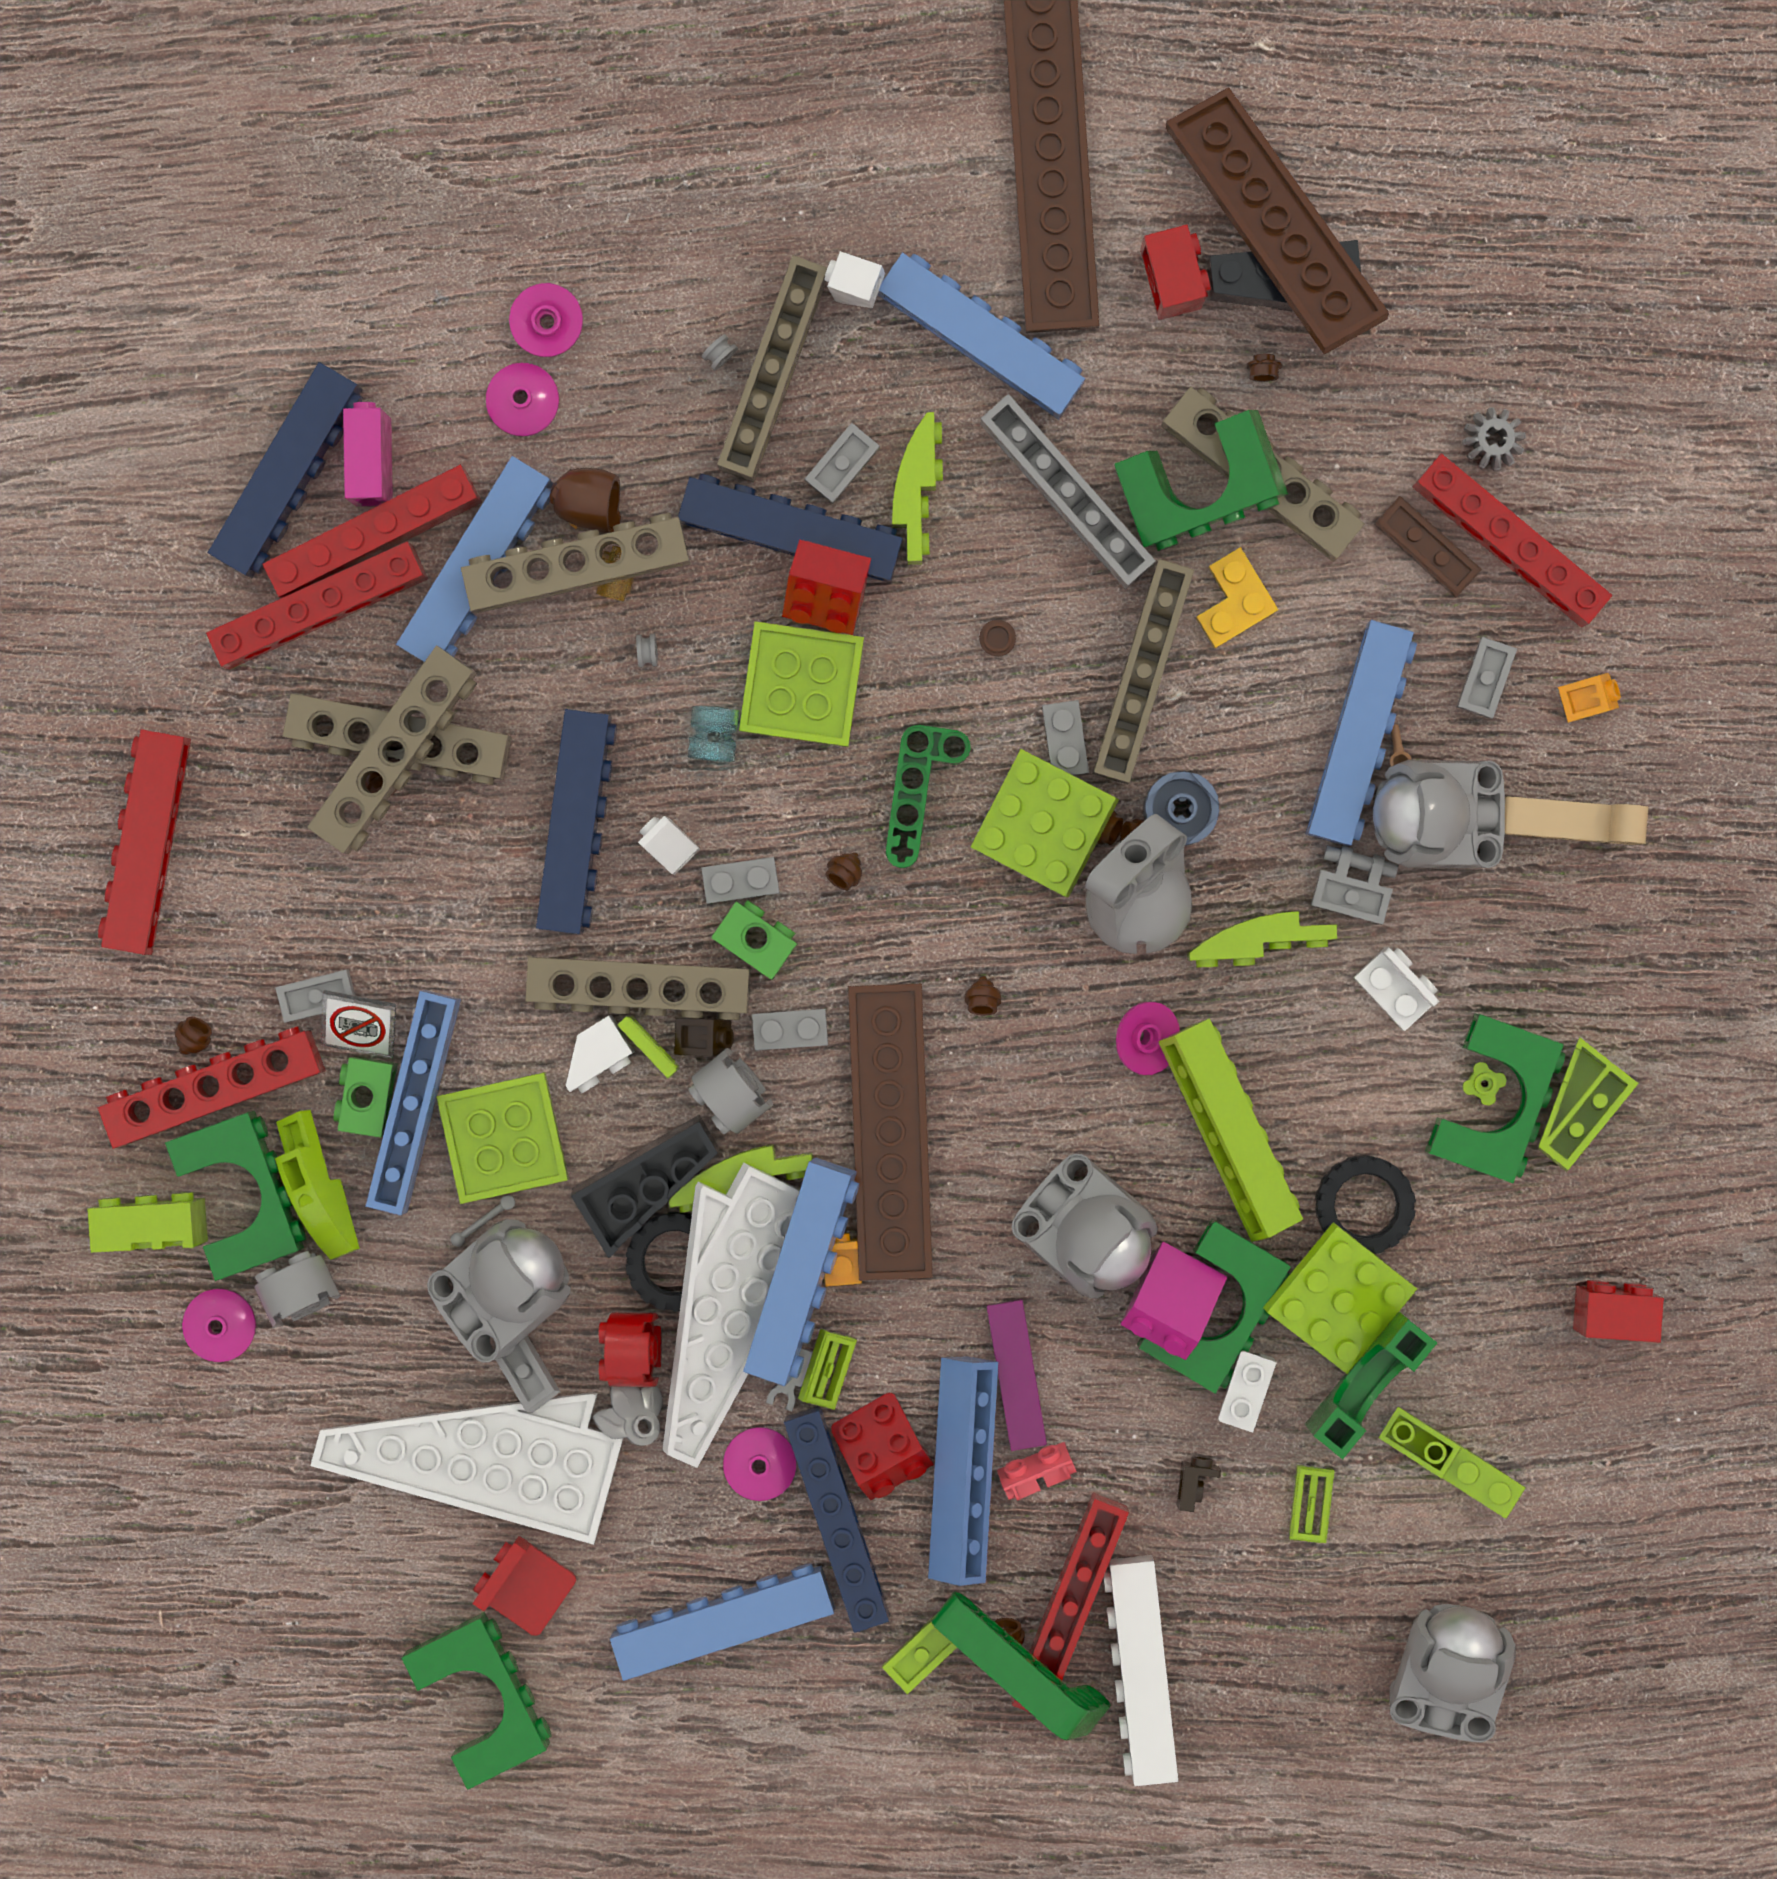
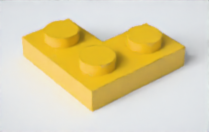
M1241 547L1208 567L1226 599L1198 615L1196 619L1213 648L1216 649L1279 610Z

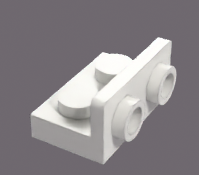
M1385 947L1353 978L1402 1031H1406L1431 1006L1434 1007L1440 1002L1434 996L1438 990L1424 975L1418 979L1409 969L1413 963L1399 948L1393 952L1389 947Z
M1246 1351L1240 1352L1218 1416L1220 1422L1253 1433L1277 1363L1273 1357L1261 1353L1258 1356Z

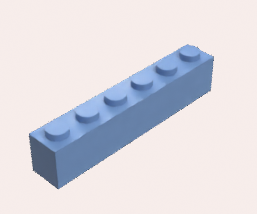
M902 252L882 281L878 296L1059 420L1084 384L1085 378L1080 375L1083 370L1066 358L1062 362L1050 354L1052 351L1051 347L1036 337L1032 341L1020 334L1022 328L1011 319L1004 316L1000 320L989 312L991 306L975 295L971 299L959 292L961 286L944 274L941 279L929 271L931 265L918 255L912 254L911 257H908Z
M513 456L510 458L396 645L423 662L426 661L436 645L453 657L455 656L458 648L454 644L461 633L464 635L469 633L477 619V616L470 611L461 567L468 566V560L478 556L490 555L491 560L506 557L504 551L513 549L519 539L522 541L527 539L535 525V522L531 521L538 508L544 510L549 504L550 491L554 483L548 477ZM502 569V570H499V571H502V572L505 573L508 569Z
M1374 620L1367 622L1305 832L1306 835L1344 846H1351L1353 840H1360L1365 820L1360 819L1363 804L1370 805L1375 790V784L1370 783L1373 770H1380L1386 749L1380 746L1384 733L1391 734L1396 718V713L1391 712L1395 698L1401 699L1407 678L1401 677L1405 663L1411 664L1416 651L1417 643L1412 641L1414 632Z
M427 990L419 992L365 1207L401 1216L408 1212L461 1003L459 998Z
M816 1157L809 1161L743 1372L782 1386H786L792 1380V1377L796 1379L799 1377L804 1363V1357L799 1356L803 1342L807 1344L810 1342L815 1328V1323L811 1322L810 1319L814 1308L820 1309L826 1293V1288L821 1286L825 1273L831 1274L836 1262L837 1253L832 1252L836 1238L842 1239L847 1227L848 1218L843 1217L847 1203L853 1204L858 1192L859 1183L854 1182L857 1171Z
M968 1356L941 1358L928 1579L958 1586L986 1583L998 1379L997 1361Z
M812 1563L804 1564L792 1569V1575L778 1579L777 1574L766 1576L756 1581L757 1586L743 1590L742 1586H735L722 1591V1597L708 1601L707 1597L697 1598L687 1602L686 1609L673 1613L672 1608H666L651 1614L652 1620L638 1624L637 1619H632L616 1625L617 1631L612 1632L610 1642L622 1680L625 1681L833 1615L835 1605L822 1565L813 1568Z

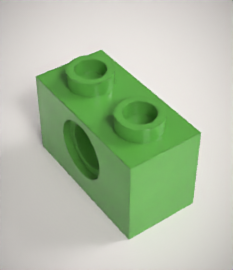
M749 900L744 905L736 901L711 938L773 980L798 945L792 939L796 933L779 921L772 926L762 919L765 911ZM753 927H761L767 934L766 944L758 949L751 947L747 942V933Z
M350 1057L348 1064H342L339 1085L344 1086L342 1100H337L334 1109V1121L339 1122L337 1131L383 1137L392 1103L398 1063ZM360 1086H366L372 1091L373 1100L367 1107L360 1105L356 1100V1091Z

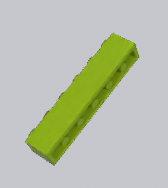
M1209 1018L1192 1024L1158 1041L1251 1242L1267 1239L1304 1219L1299 1211V1202L1296 1196L1291 1193L1284 1179L1283 1167L1275 1159L1270 1149L1267 1133L1256 1119L1252 1101L1243 1091L1237 1078V1069L1234 1063L1228 1059L1221 1044L1220 1032L1213 1026Z

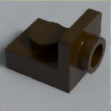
M675 1018L674 1055L715 1057L726 1048L731 1050L734 1041L731 1020Z
M1194 1456L1191 1457V1462H1181L1176 1503L1180 1511L1194 1512L1195 1502H1202L1204 1481L1198 1480L1199 1476L1221 1477V1469L1219 1466L1213 1465V1459Z

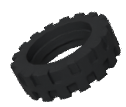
M1353 1156L1336 1163L1321 1179V1184L1315 1196V1212L1324 1233L1334 1222L1374 1254L1385 1252L1384 1250L1390 1247L1393 1248L1403 1236L1408 1234L1411 1222L1415 1218L1416 1210H1414V1203L1416 1199L1408 1178L1395 1165L1374 1156ZM1362 1174L1378 1176L1386 1181L1392 1189L1396 1201L1395 1213L1388 1226L1376 1234L1367 1236L1353 1234L1345 1229L1337 1219L1334 1207L1336 1194L1342 1184L1350 1178Z
M668 1212L653 1217L634 1234L627 1249L626 1272L631 1281L630 1284L643 1301L654 1305L657 1309L679 1312L682 1291L670 1292L661 1289L651 1281L645 1267V1255L648 1246L657 1236L665 1232L681 1231L689 1234L692 1214Z

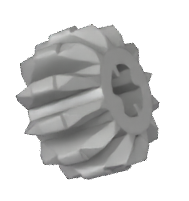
M1490 407L1487 409L1486 418L1477 412L1473 415L1476 425H1465L1464 431L1473 437L1463 439L1462 446H1473L1474 450L1469 452L1466 457L1468 460H1472L1479 455L1481 459L1478 463V468L1484 469L1489 460H1491L1493 471H1499L1501 469V460L1507 466H1511L1515 463L1512 454L1521 455L1524 448L1515 442L1524 440L1526 433L1514 432V429L1520 425L1521 421L1517 418L1509 424L1506 421L1509 417V410L1504 409L1499 418H1497L1494 407ZM1498 433L1501 440L1498 441V444L1501 447L1496 443L1491 446L1487 443L1486 439L1490 437L1489 434L1495 435Z

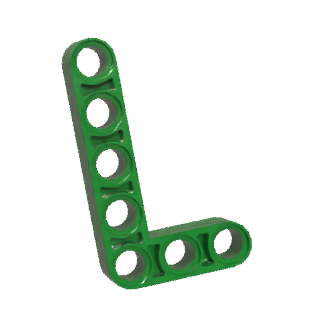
M957 1591L951 1594L931 1620L934 1627L1052 1733L1063 1740H1071L1089 1735L1111 1707L1108 1699L1089 1685L1069 1688L977 1605Z

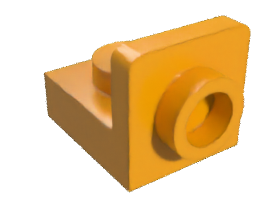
M1609 673L1558 687L1568 723L1619 708L1617 701L1621 698L1620 689L1616 680L1611 679Z
M844 1233L842 1239L836 1238L832 1252L837 1253V1258L831 1274L825 1273L824 1275L825 1287L862 1283V1281H859L858 1238L850 1239V1233Z

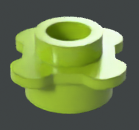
M1478 1062L1473 1066L1474 1072L1468 1080L1464 1081L1462 1088L1465 1094H1473L1480 1098L1483 1105L1489 1106L1495 1103L1496 1093L1499 1088L1506 1085L1507 1080L1503 1073H1495L1488 1068L1486 1063ZM1483 1080L1488 1082L1487 1087L1481 1086Z

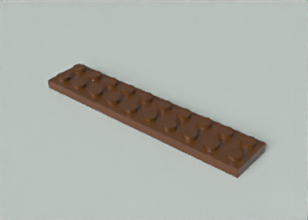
M1003 0L1025 332L1038 333L1099 328L1078 0Z

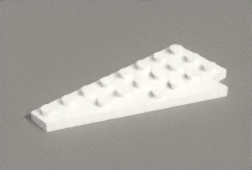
M743 1163L726 1195L701 1182H697L695 1186L662 1450L667 1455L698 1468L748 1376V1373L743 1372L800 1191L746 1163Z
M589 1392L553 1397L533 1413L526 1412L521 1402L323 1428L319 1432L310 1466L594 1545L623 1438L611 1439L600 1429L589 1427L598 1393Z

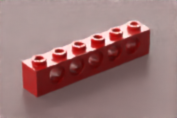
M1442 453L1412 486V488L1581 628L1590 624L1613 596Z
M407 541L208 631L206 635L220 666L230 670L426 581L428 576L414 546Z
M299 1026L278 1033L280 1040L266 1045L264 1039L243 1046L245 1053L233 1058L229 1051L210 1058L211 1066L197 1070L194 1064L175 1071L176 1079L163 1083L162 1078L158 1077L140 1084L142 1091L130 1096L127 1089L107 1096L108 1104L97 1108L112 1149L122 1147L325 1072L326 1070L311 1030L300 1032ZM277 1050L283 1051L288 1057L287 1067L282 1071L274 1068L271 1062L272 1055ZM242 1063L249 1064L253 1069L254 1075L249 1083H244L238 1078L237 1069ZM209 1075L215 1077L219 1083V1090L214 1096L208 1095L203 1089V1081ZM174 1088L182 1091L185 1098L184 1104L179 1109L173 1107L169 1102V1093ZM139 1101L145 1102L150 1108V1115L146 1121L139 1120L135 1115L134 1109Z

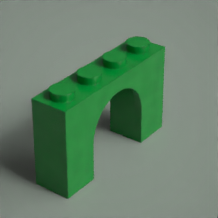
M1247 410L1215 423L1229 463V480L1221 497L1205 508L1197 509L1190 507L1177 498L1171 489L1158 451H1145L1114 464L1144 548L1156 546L1157 551L1171 548L1179 544L1177 538L1189 533L1191 538H1196L1212 531L1211 524L1223 520L1224 525L1235 523L1246 518L1244 511L1257 507L1258 512L1271 509L1280 504L1278 498L1288 495L1258 410Z
M1475 1013L1462 1048L1502 1062L1513 1071L1521 1089L1519 1108L1515 1116L1506 1125L1492 1131L1472 1130L1437 1117L1425 1152L1510 1183H1514L1516 1177L1521 1178L1528 1161V1157L1524 1156L1528 1142L1534 1143L1540 1129V1122L1536 1121L1541 1107L1547 1108L1553 1093V1088L1549 1087L1553 1073L1559 1074L1566 1054L1561 1052L1564 1044Z
M255 1111L244 1113L165 1142L177 1177L216 1163L226 1162L245 1168L252 1174L259 1185L261 1207L255 1221L240 1233L203 1246L215 1281L297 1252L304 1248L302 1241L306 1240L302 1223L299 1219L294 1221L290 1206L293 1205L278 1177L277 1172L279 1170L275 1160L277 1155L274 1150L269 1152L265 1137H268L267 1126L262 1116L257 1117Z
M1211 1219L1193 1250L1196 1254L1230 1273L1239 1283L1243 1301L1238 1319L1228 1330L1221 1334L1209 1337L1202 1336L1198 1345L1186 1360L1169 1354L1164 1348L1146 1338L1141 1337L1137 1346L1142 1351L1216 1394L1219 1387L1225 1389L1230 1383L1234 1369L1231 1367L1240 1352H1248L1252 1346L1254 1338L1250 1335L1257 1323L1263 1325L1270 1314L1263 1307L1290 1275L1288 1271L1291 1266L1226 1226Z
M1398 1312L1349 1373L1345 1374L1307 1420L1305 1426L1316 1439L1343 1460L1366 1432V1429L1362 1426V1421L1378 1395L1405 1368L1415 1372L1437 1345V1342Z
M485 1612L407 1650L401 1657L417 1691L453 1673L475 1671L490 1678L501 1692L504 1702V1713L500 1724L492 1731L456 1748L451 1756L467 1790L545 1752L550 1744L548 1738L552 1737L546 1720L543 1717L538 1718L532 1707L535 1704V1699L527 1684L521 1685L516 1675L519 1668L514 1656L510 1651L505 1653L499 1641L502 1638V1633L498 1624L493 1618L489 1620Z

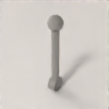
M505 1195L501 1199V1203L463 1232L454 1233L451 1236L452 1245L455 1247L462 1246L465 1238L504 1209H512L515 1206L514 1197Z

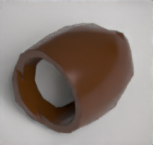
M587 467L570 469L554 483L550 491L549 502L553 504L556 515L570 523L575 529L579 527L588 530H599L600 533L604 534L614 532L613 526L620 524L621 521L619 512L620 478L616 474L603 469Z

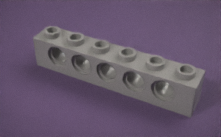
M1009 394L981 417L980 425L1125 590L1154 565L1155 559Z

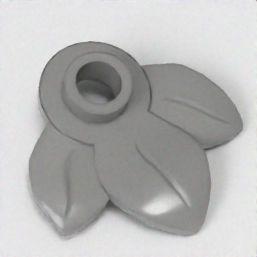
M611 1387L610 1398L612 1408L601 1410L593 1415L598 1428L611 1439L627 1438L632 1444L637 1446H646L653 1443L660 1433V1422L657 1417L663 1406L662 1395L658 1387H641L640 1390L638 1387ZM640 1420L645 1421L648 1425V1431L645 1434L638 1430Z

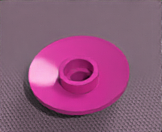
M540 283L528 287L515 299L510 310L509 325L515 341L526 352L539 357H554L563 354L576 343L582 331L583 315L577 299L567 289L556 284ZM546 316L554 319V325L549 329L541 326V320Z
M515 363L501 369L490 381L486 392V407L492 421L504 432L514 436H531L543 431L555 418L559 407V393L554 380L545 370L530 363ZM520 391L526 392L528 396L527 401L523 404H517L514 400L516 393Z
M1149 1001L1133 1006L1123 1016L1117 1029L1116 1048L1120 1060L1129 1070L1141 1075H1153L1161 1072L1169 1065L1158 1041L1180 1031L1179 1023L1174 1013L1163 1004ZM1143 1032L1144 1037L1143 1040L1140 1042V1037Z
M211 1289L195 1297L186 1308L182 1321L183 1335L190 1349L199 1357L213 1362H225L240 1356L250 1346L256 1331V1319L250 1304L241 1295L228 1289ZM213 1320L221 1322L223 1326L221 1333H214L211 1330L210 1325Z
M755 1427L739 1433L729 1443L724 1454L723 1470L727 1482L736 1493L750 1500L766 1501L779 1496L790 1486L796 1472V1458L790 1442L782 1434L773 1429ZM755 1460L765 1462L766 1469L763 1472L754 1471L752 1463Z

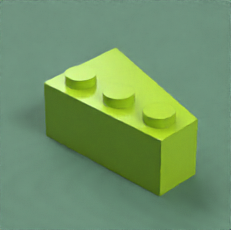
M1579 1037L1537 1149L1567 1172L1639 1083Z
M194 1192L171 1194L172 1200L157 1201V1195L135 1196V1203L121 1204L120 1197L98 1199L99 1206L87 1208L91 1253L132 1251L145 1248L155 1250L172 1246L194 1248L208 1242L205 1198H194Z

